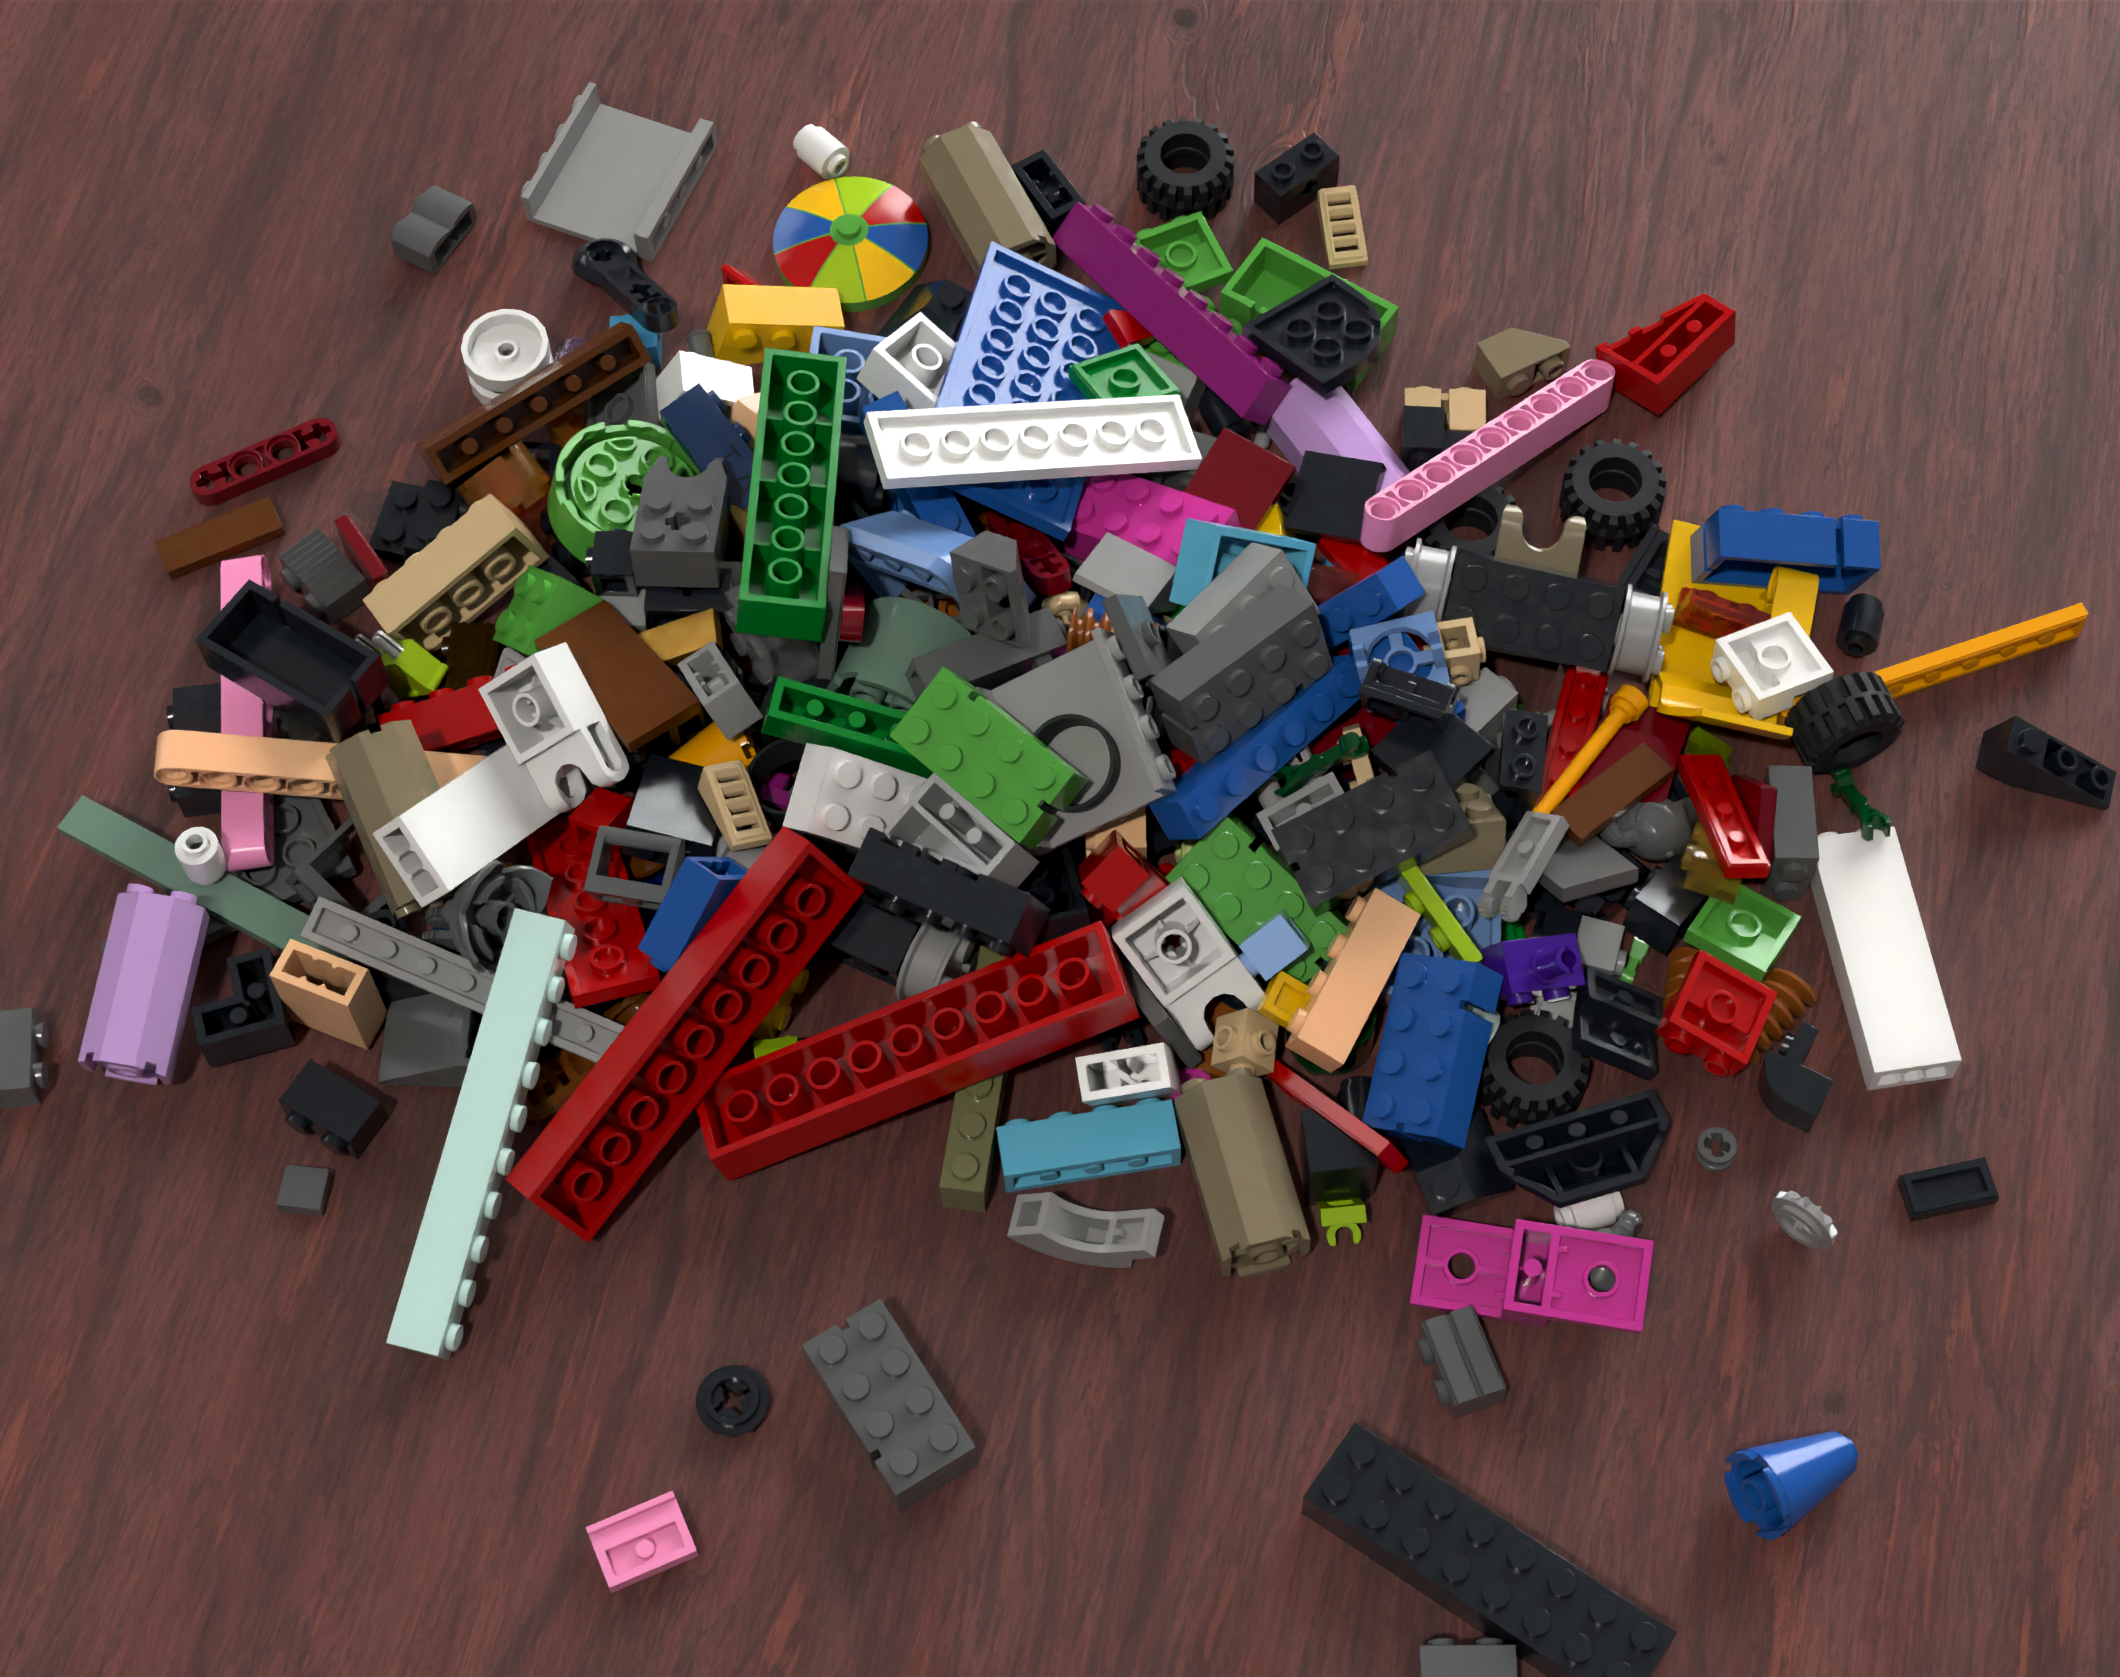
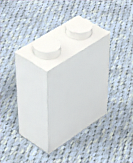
M1164 1042L1075 1057L1082 1102L1093 1108L1102 1105L1117 1106L1139 1102L1147 1098H1164L1182 1094L1176 1053Z

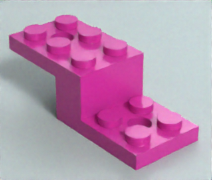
M1423 1214L1409 1306L1449 1313L1467 1306H1473L1477 1317L1542 1328L1546 1327L1548 1320L1641 1335L1654 1241L1516 1219L1512 1229ZM1455 1256H1466L1473 1262L1475 1270L1470 1277L1458 1279L1450 1273L1448 1263ZM1604 1268L1613 1275L1614 1287L1607 1292H1597L1589 1285L1588 1274L1594 1269Z

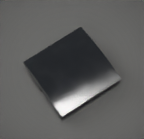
M1587 965L1583 970L1586 984L1578 987L1572 1026V1049L1649 1081L1658 1071L1655 1038L1658 1034L1655 1032L1663 1017L1662 997Z

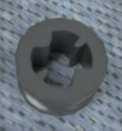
M1720 1127L1708 1128L1699 1135L1695 1149L1696 1159L1707 1170L1713 1172L1726 1170L1734 1162L1738 1148L1737 1140L1727 1129ZM1712 1141L1720 1142V1147L1723 1150L1721 1157L1712 1156V1150L1710 1149Z

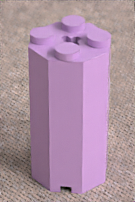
M1296 377L1290 383L1292 388L1266 423L1267 434L1288 461L1296 467L1298 473L1305 450L1383 463L1386 467V472L1380 492L1410 473L1342 386L1323 396Z
M133 883L128 884L126 893H118L78 1058V1063L85 1070L95 1073L97 1064L107 1067L105 1076L116 1080L157 1085L159 1078L163 1084H171L210 919L206 909L196 905L197 896L182 891H172L170 896L155 894L154 889L151 887Z

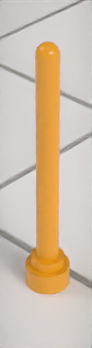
M1625 684L1617 690L1610 700L1611 706L1608 717L1532 810L1533 812L1550 814V811L1563 801L1621 726L1640 718L1648 708L1649 703L1646 696L1639 689Z

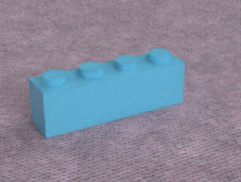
M1147 1098L1140 1100L1136 1105L1120 1108L1115 1105H1102L1088 1113L1074 1115L1072 1112H1058L1044 1120L1030 1122L1028 1119H1014L1007 1122L1004 1126L996 1127L1006 1193L1181 1165V1145L1172 1099L1161 1101L1158 1098Z

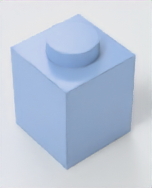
M1282 909L1241 941L1239 948L1243 953L1239 955V959L1251 975L1255 977L1260 973L1264 980L1267 981L1308 950L1310 942L1286 911Z

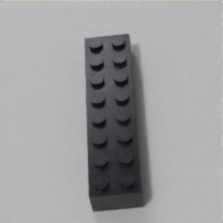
M1356 1422L1303 1496L1302 1513L1487 1637L1502 1639L1504 1645H1516V1656L1547 1677H1652L1677 1632Z

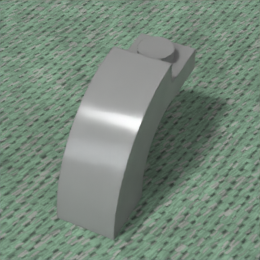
M1052 1192L1017 1195L1007 1236L1028 1248L1062 1260L1098 1267L1131 1268L1133 1259L1155 1258L1164 1215L1154 1208L1116 1212L1093 1210L1065 1201Z

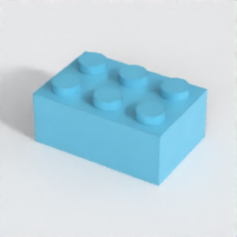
M1186 518L1169 601L1187 606L1251 542L1283 550L1307 589L1316 544L1288 536Z

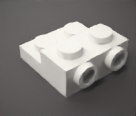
M1791 612L1716 639L1713 658L1710 661V668L1714 678L1719 683L1727 681L1731 687L1732 700L1736 709L1740 713L1748 711L1755 720H1760L1791 708L1795 696L1813 690L1821 684L1832 680L1834 674L1830 665Z

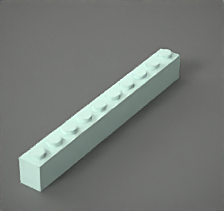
M517 908L514 909L386 1341L388 1344L449 1360L451 1352L457 1351L463 1337V1325H460L464 1307L471 1305L476 1292V1281L473 1280L477 1263L484 1261L489 1247V1238L485 1235L490 1219L494 1220L497 1217L501 1207L502 1194L498 1193L502 1177L503 1175L507 1176L513 1166L515 1152L511 1147L516 1132L522 1131L526 1121L527 1107L523 1105L528 1089L535 1087L539 1077L540 1065L536 1061L540 1047L546 1046L551 1036L552 1021L549 1020L553 1003H559L564 991L565 979L561 976L566 960L571 961L577 946V936L573 935L575 929L566 920Z

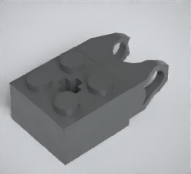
M659 456L655 464L644 476L630 545V556L636 586L719 588L730 529L729 518L731 512L725 458H715L709 463L707 469L699 475L680 477L670 471L669 457Z

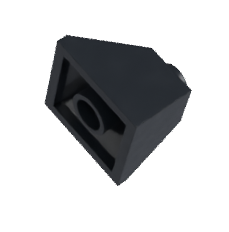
M948 279L916 285L876 336H890L921 312L950 339L956 342L972 292Z
M1481 1108L1473 1110L1464 1149L1429 1144L1425 1141L1398 1140L1404 1158L1408 1161L1407 1165L1427 1214L1432 1217L1447 1218L1515 1191L1513 1183L1500 1177L1484 1144V1138L1492 1136V1133Z

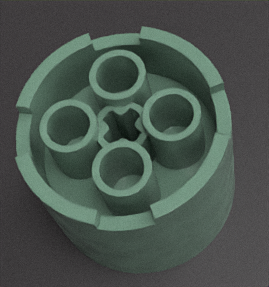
M901 597L877 598L871 601L865 609L861 643L849 642L826 690L908 712L917 701L905 676L911 660L972 635L956 620L924 603Z

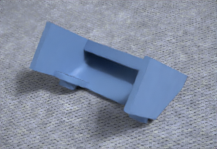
M903 509L899 512L887 511L840 525V527H847V530H849L847 563L876 598L898 597L910 581L952 596L959 603L956 584L953 580L950 551L971 540L973 537L917 519L913 514ZM1023 580L1027 605L1029 607L1036 595Z

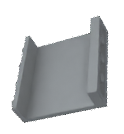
M589 82L582 95H578L575 98L572 112L565 124L559 125L551 148L540 157L538 170L532 180L527 181L522 188L521 202L524 205L527 221L587 241L601 238L620 240L632 248L636 257L653 262L718 147L714 122L700 118L692 133L600 104L597 85Z
M1099 627L1091 630L1093 641L993 690L976 687L988 697L987 700L998 705L1032 734L1043 723L1053 717L1063 714H1078L1088 717L1099 724L1113 737L1118 746L1121 758L1120 775L1114 789L1103 801L1088 808L1069 811L1054 809L1044 803L1040 806V808L1052 812L1059 819L1035 849L1021 844L1032 855L1042 856L1177 792L1172 780L1176 777L1173 764L1166 754L1161 753L1156 740L1160 737L1157 724L1150 714L1145 713L1140 699L1144 697L1141 684L1135 679L1133 674L1129 673L1124 660L1126 657L1116 634L1114 635L1113 632ZM1075 726L1062 731L1051 741L1048 747L1088 779L1087 783L1071 802V804H1082L1095 796L1107 779L1110 768L1108 745L1103 735L1092 727Z

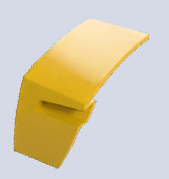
M1674 519L1671 523L1660 596L1663 591L1668 592L1667 603L1672 604L1674 616L1669 634L1661 633L1659 645L1663 646L1664 657L1659 675H1650L1649 705L1656 707L1659 713L1777 740L1792 737L1793 728L1776 724L1778 713L1760 720L1753 719L1748 711L1740 713L1734 706L1731 687L1727 681L1719 683L1714 678L1710 668V661L1713 658L1716 639L1791 612L1810 638L1819 576L1804 571L1775 566L1767 589L1692 583L1690 536L1700 526Z

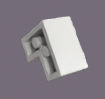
M679 350L656 379L659 425L666 428L662 423L659 411L698 383L707 393L713 390L719 396L727 409L723 414L730 421L732 416L731 409L735 402L741 397L754 394L752 368L728 360H719L698 355L694 352Z

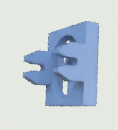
M1434 610L1349 630L1361 684H1363L1371 663H1368V659L1373 647L1383 637L1387 636L1391 646V650L1383 660L1384 663H1387V666H1389L1390 660L1395 655L1407 654L1414 660V664L1408 673L1415 675L1420 666L1433 664L1430 674L1426 679L1445 685L1450 682ZM1408 632L1420 636L1429 644L1431 649L1414 652L1411 648L1404 646L1401 633ZM1367 709V712H1368V713L1375 712V711H1372V710Z

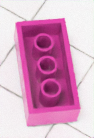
M1131 474L1090 476L1083 485L1071 530L1063 544L1067 553L1085 561L1105 534L1109 532L1177 566L1186 518L1240 528L1241 525L1235 509Z

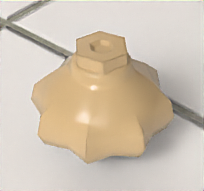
M1066 591L1062 594L1045 598L1042 601L1041 609L1049 606L1054 617L1059 618L1063 622L1068 632L1075 605L1077 606L1078 617L1081 618L1088 606V602L1080 598L1077 592Z

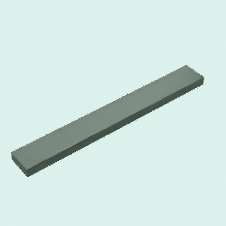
M84 795L79 798L57 827L60 834L170 894L172 891H182L197 896L196 905L205 908L209 915L280 953L283 952L289 940L293 939L349 962H355L350 958L302 938L300 935L309 918L308 915L226 871L218 882L211 885H201L191 881L186 876L175 854V844Z

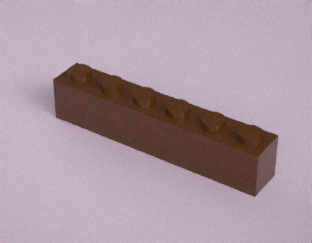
M619 322L418 443L416 447L436 480L446 485L652 359L633 325Z

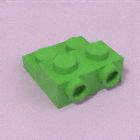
M1201 211L1188 216L1176 217L1169 223L1153 229L1146 228L1136 234L1137 240L1135 243L1140 248L1145 246L1161 258L1159 265L1163 269L1169 268L1179 274L1185 280L1182 286L1187 291L1191 289L1198 293L1228 282L1233 276V269Z
M1723 877L1687 929L1683 941L1707 952L1761 983L1771 966H1775L1792 940L1802 917L1756 893L1747 886L1730 878Z

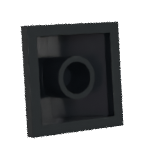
M1306 1107L1301 1114L1298 1146L1306 1206L1316 1205L1318 1201L1360 1197L1362 1201L1369 1200L1375 1192L1379 1159L1310 1108Z

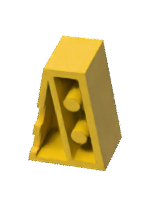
M722 284L707 330L712 335L711 340L715 359L728 360L740 365H750L764 361L765 348L810 353L814 326L844 330L845 325L838 288Z

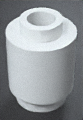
M809 124L803 127L795 136L793 148L797 151V156L823 179L828 180L839 177L848 168L849 149L823 127Z
M193 827L184 831L177 838L175 854L186 876L191 881L201 885H211L223 877L227 867L225 855L216 835L210 829Z
M1617 1191L1563 1208L1554 1206L1553 1213L1558 1226L1595 1231L1614 1224L1616 1218L1624 1210V1204L1620 1192Z

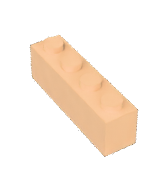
M1374 888L1363 898L1358 895L1346 912L1345 918L1350 922L1344 934L1338 932L1326 951L1325 955L1331 959L1324 972L1319 969L1306 989V993L1311 995L1304 1009L1299 1007L1287 1025L1286 1030L1291 1032V1035L1285 1047L1329 1073L1344 1065L1421 914L1377 888Z

